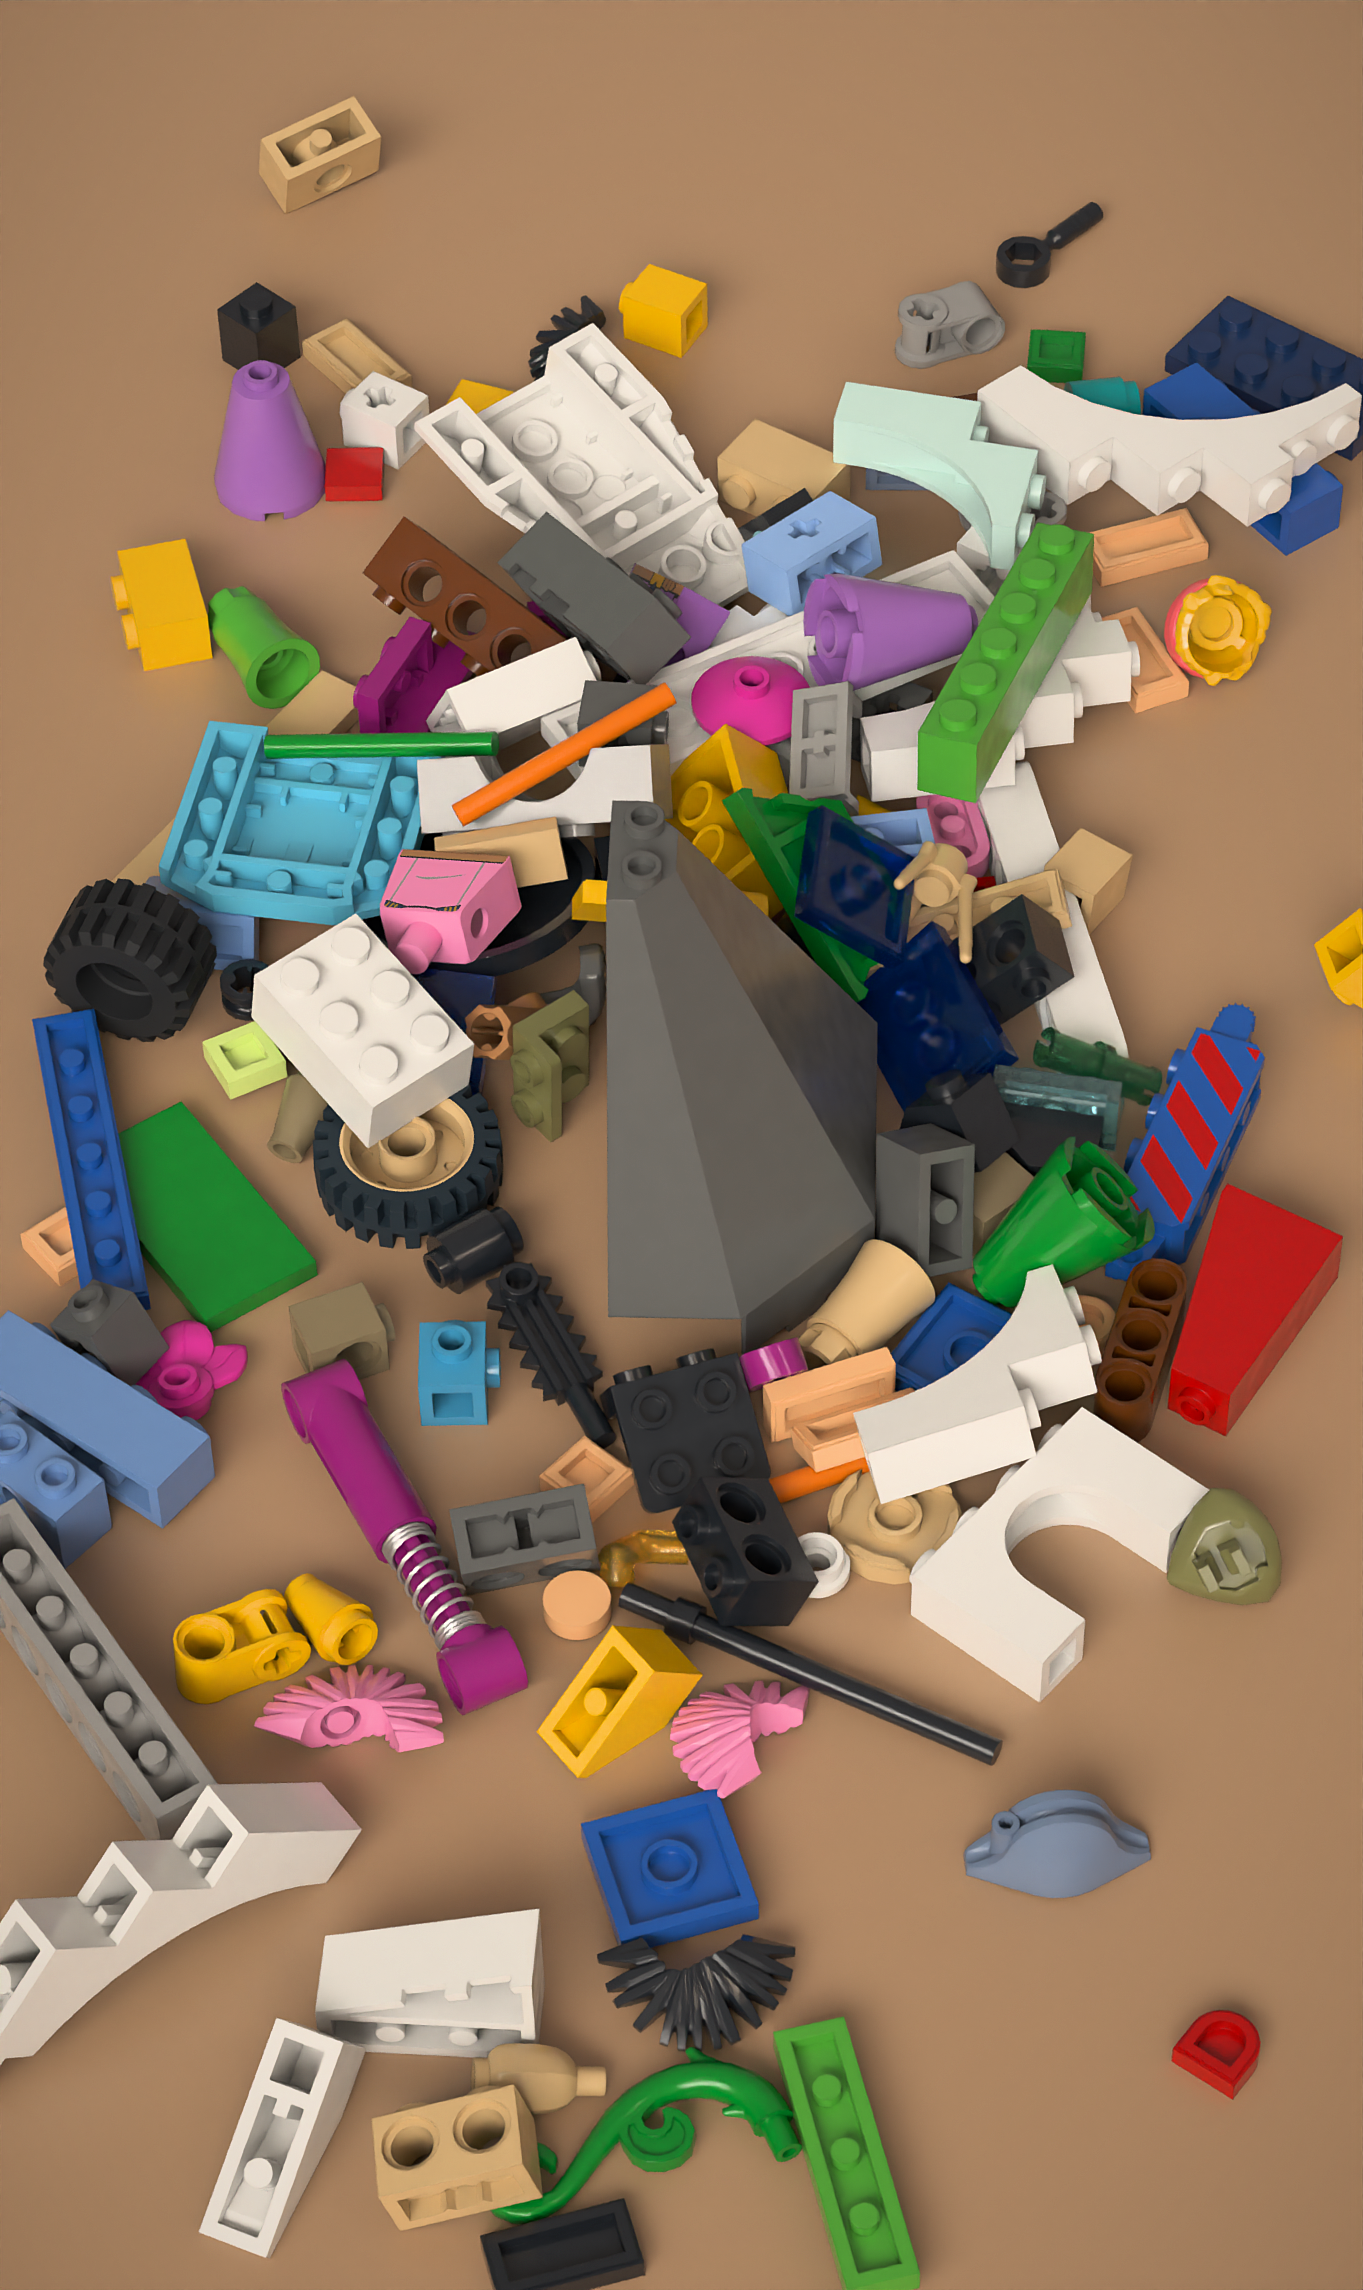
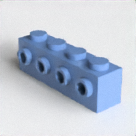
M10 1310L0 1318V1417L8 1410L12 1411L103 1478L106 1493L162 1529L215 1477L211 1439L207 1431L196 1420L187 1416L180 1418L159 1405L153 1395L139 1385L129 1386L108 1373L107 1369L98 1359L87 1353L80 1355L58 1341L56 1336L46 1326L38 1322L30 1324Z

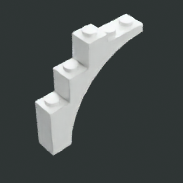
M1021 365L979 389L977 401L981 402L980 426L989 427L988 443L1038 450L1037 474L1046 475V488L1062 498L1067 505L1089 492L1098 490L1105 482L1111 479L1157 516L1178 503L1186 502L1200 490L1247 527L1268 514L1276 513L1290 501L1292 477L1304 474L1312 465L1337 450L1345 449L1357 438L1362 395L1345 383L1311 401L1271 413L1231 419L1178 420L1133 414L1089 402L1054 387Z
M1089 596L985 788L1015 785V761L1024 759L1025 748L1074 743V718H1082L1083 707L1131 701V677H1138L1140 675V657L1135 641H1127L1119 619L1102 621L1099 612H1091V596ZM935 701L903 711L860 718L861 770L872 802L935 795L917 790L918 731Z

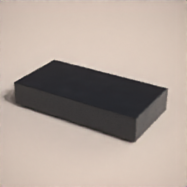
M625 2198L480 2235L481 2250L493 2290H591L645 2275L644 2260Z

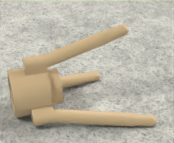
M925 841L918 855L894 880L893 884L896 889L901 890L911 882L913 891L902 910L895 929L891 930L887 936V948L881 962L877 966L884 967L922 904L930 907H939L950 903L956 896L958 897L960 961L966 964L972 960V894L977 885V879L972 875L966 874L968 862L964 854L956 847L944 843L934 844L931 841Z

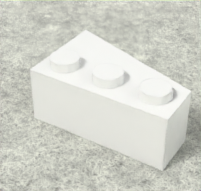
M540 1909L325 1936L315 2008L317 2030L365 2047V2052L473 2058L487 2057L491 2050L502 2044H539L545 1987Z

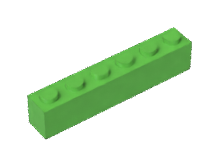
M1037 522L918 731L917 790L972 803L977 802L1092 593L1094 534L1073 530L1064 525H1049Z

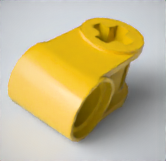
M275 1589L255 1591L236 1602L206 1613L192 1615L178 1625L173 1636L175 1677L178 1690L186 1699L200 1704L220 1702L228 1696L265 1682L284 1679L305 1665L310 1658L311 1648L306 1637L298 1632H294L287 1619L288 1605L282 1593Z

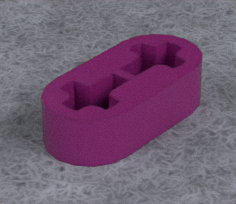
M798 1337L753 1350L739 1357L749 1393L763 1389L764 1384L808 1370Z

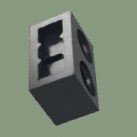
M1023 894L973 926L972 960L969 963L965 964L960 961L959 936L925 958L939 1016L977 1041L1075 977L1060 921Z
M700 1477L672 1520L677 1537L685 1549L701 1583L702 1590L707 1596L721 1626H789L819 1582L768 1478Z

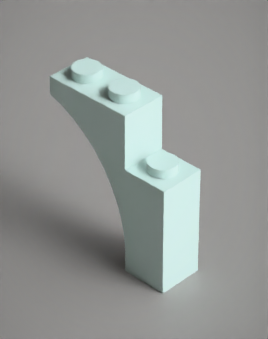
M846 382L834 417L833 462L896 475L934 492L962 513L974 527L985 546L990 567L1011 570L1018 557L1020 548L1024 547L1035 526V514L1030 513L1031 509L1041 510L1044 500L1046 475L1037 474L1038 450L988 443L989 427L980 426L981 402Z

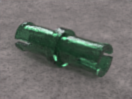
M1047 1027L1043 1030L1041 1036L1051 1041V1044H1046L1040 1040H1037L1033 1051L1035 1065L1079 1080L1080 1086L1085 1090L1093 1093L1106 1090L1135 1101L1143 1107L1149 1106L1153 1098L1152 1095L1144 1093V1089L1150 1090L1153 1093H1159L1162 1072L1159 1068L1147 1066L1117 1054L1114 1046L1103 1041L1090 1044L1059 1032L1056 1028Z

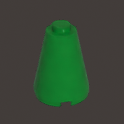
M1068 1137L1058 1145L973 1257L975 1273L972 1275V1279L979 1293L988 1302L994 1305L1001 1303L1010 1308L1017 1307L1025 1288L1028 1271L1053 1264L1061 1285H1064L1141 1249L1153 1239L1155 1226L1149 1209L1146 1208L1142 1213L1138 1214L1129 1199L1138 1189L1126 1172L1100 1147L1087 1140L1078 1148L1075 1146L1076 1137Z

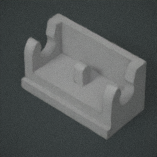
M849 681L793 690L789 794L800 795L809 801H814L817 798L841 800L850 817L859 816V801L850 793L852 717L856 719L862 717L863 703L853 692V685Z

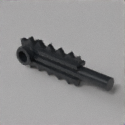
M515 1262L509 1265L504 1264L499 1277L486 1281V1287L492 1294L487 1302V1309L502 1313V1317L498 1322V1329L515 1332L509 1342V1348L526 1351L520 1362V1368L538 1371L531 1383L532 1388L543 1390V1401L554 1399L559 1406L564 1404L566 1400L586 1437L603 1449L609 1447L616 1440V1434L592 1394L594 1383L603 1377V1371L594 1366L597 1362V1355L580 1352L586 1342V1336L569 1333L574 1323V1316L557 1313L563 1303V1297L546 1294L552 1284V1277L538 1275L532 1262L529 1264L523 1262Z

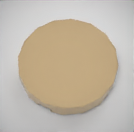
M861 1469L847 1476L832 1494L827 1514L828 1535L838 1540L843 1550L849 1556L851 1571L867 1580L896 1585L909 1583L911 1571L918 1559L929 1549L937 1551L953 1535L955 1526L962 1517L960 1504L958 1505L952 1496V1489L948 1484L881 1504L870 1471L862 1475Z

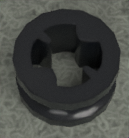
M245 959L234 962L223 970L220 976V989L222 992V1005L227 1014L243 1021L253 1020L251 1017L253 993H248L247 988L244 987H249L250 992H253L254 975L269 965L259 960ZM244 988L242 993L238 992L239 989Z

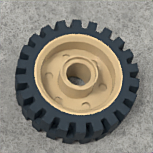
M470 1085L419 1117H415L413 1121L386 1138L380 1139L378 1143L370 1148L364 1145L329 1104L323 1110V1121L318 1120L314 1130L315 1140H313V1160L319 1198H322L323 1207L329 1217L335 1214L336 1224L347 1232L354 1226L356 1238L367 1243L375 1233H378L379 1245L381 1247L394 1248L397 1237L405 1238L406 1249L420 1248L421 1236L428 1235L430 1237L480 1208L487 1210V1205L494 1206L499 1197V1186L502 1187L503 1147L498 1119L494 1110H489L487 1100L480 1093L472 1096Z

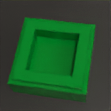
M1031 329L1027 369L1046 382L1066 383L1082 380L1086 333Z

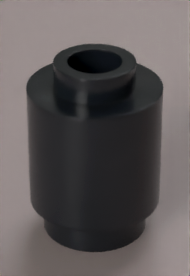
M499 1206L490 1211L480 1208L428 1237L426 1242L428 1253L424 1254L423 1262L430 1278L439 1288L448 1287L454 1293L461 1294L502 1271L504 1264L509 1265L513 1263L514 1256L523 1251L524 1243L516 1223L506 1210Z

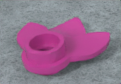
M182 1320L166 1327L160 1333L170 1348L135 1385L145 1388L153 1395L159 1405L180 1418L187 1416L198 1420L209 1411L215 1390L236 1381L243 1374L248 1362V1352L246 1345L240 1344L214 1347L212 1335L206 1325L197 1321Z

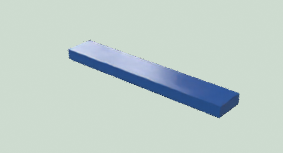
M89 1009L32 1019L80 1288L86 1287L94 1279L134 1292L144 1309L150 1310L149 1292L95 1010Z

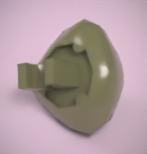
M1211 1488L1193 1506L1179 1533L1171 1554L1167 1581L1169 1584L1192 1595L1217 1602L1237 1605L1269 1602L1281 1584L1282 1557L1278 1538L1267 1517L1249 1499L1234 1489Z

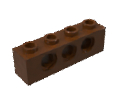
M403 516L362 572L378 585L372 594L374 597L399 615L407 607L423 621L431 623L432 641L443 649L451 641L466 652L460 662L477 676L510 664L512 653L520 644L529 642L532 655L569 640L441 541L405 516ZM440 575L442 578L440 593L434 599L425 602L423 598L425 584L432 577ZM485 609L487 618L484 627L480 632L468 635L467 622L469 617L475 611Z

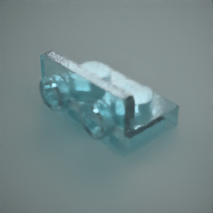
M995 1065L993 1080L1003 1102L1103 1116L1102 1150H1116L1124 1109L1122 1082L1101 1080L1096 1077H1080L1039 1071L1027 1067L1018 1068Z

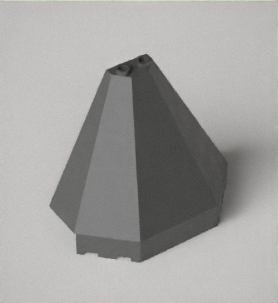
M612 800L606 893L608 1317L741 1319L742 1356L761 1348L763 1343L783 1328L790 1332L817 1312L826 1302L827 1295L834 1291L848 1272L863 1244L868 1240L875 1239L878 1023L679 830L665 820L664 811L659 805L648 801Z

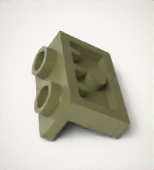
M575 990L513 1025V1055L510 1058L513 1069L514 1095L511 1097L512 1107L519 1120L526 1127H535L550 1142L562 1136V1103L571 1101L580 1094L583 1088L589 1085V1005Z

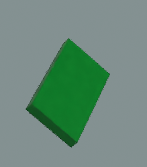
M182 1101L118 1133L141 1254L197 1322L206 1325L210 1333L318 1275L316 1260Z

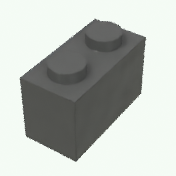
M932 1123L877 1133L875 1240L885 1241L904 1251L920 1265L928 1277L972 1268L975 1144Z

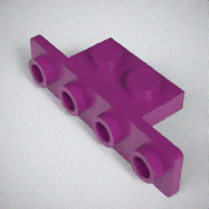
M409 617L396 637L391 636L387 639L383 646L380 660L371 673L363 675L356 685L353 706L358 709L360 733L431 732L426 720L446 690L468 681L473 674L471 670L460 662L466 652L451 641L443 649L432 641L431 623ZM467 630L468 635L476 634L475 632Z

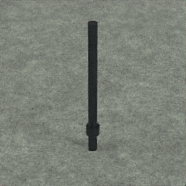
M628 1582L625 1585L618 1603L620 1608L664 1626V1633L689 1645L698 1640L990 1766L995 1764L1000 1754L1003 1740L740 1628L721 1626L718 1619L707 1615V1607L682 1596H679L674 1601L632 1582Z

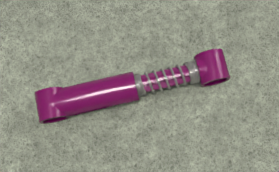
M341 1359L282 1383L281 1391L284 1404L298 1436L305 1444L311 1443L378 1560L389 1563L391 1569L397 1572L399 1582L405 1585L404 1590L407 1596L413 1599L412 1604L415 1610L421 1613L420 1618L423 1624L429 1626L428 1632L434 1638V1642L439 1652H436L438 1670L445 1689L457 1711L463 1716L527 1689V1672L513 1638L502 1625L493 1628L485 1623L480 1612L472 1610L473 1600L469 1597H463L466 1591L465 1586L456 1583L458 1575L456 1571L448 1569L449 1559L440 1556L442 1548L440 1544L435 1543L437 1526L369 1412L364 1391L350 1363L346 1359Z

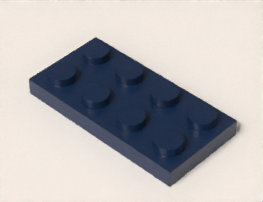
M1230 296L1223 299L1166 353L1164 371L1173 375L1197 362L1216 379L1223 381L1228 389L1249 407L1261 414L1271 413L1311 401L1346 383L1362 395L1359 431L1357 438L1343 450H1337L1334 453L1352 461L1363 450V359Z

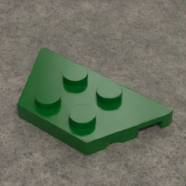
M741 788L723 799L724 806L816 964L856 1003L864 999L869 990L863 985L870 968L881 962L887 948L888 932L895 929L903 906L842 801L826 798H817L814 801H809L800 795L780 793L772 799L753 797L752 789Z

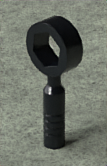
M1089 202L1049 230L1046 238L1042 241L1028 236L1012 237L1003 241L998 247L996 254V273L998 278L1003 283L1016 288H1030L1042 284L1049 277L1050 251L1053 249L1060 250L1103 219V211L1100 206L1095 202ZM1014 259L1033 260L1034 263L1032 265L1012 264V261Z

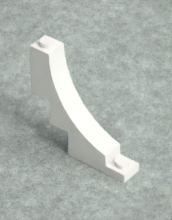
M321 1782L207 1785L172 1839L112 1841L77 1897L15 1899L0 1923V2065L5 2058L33 2056L92 1997L145 1956L181 1933L215 1915L250 1900L294 1887L327 1883L362 1829Z

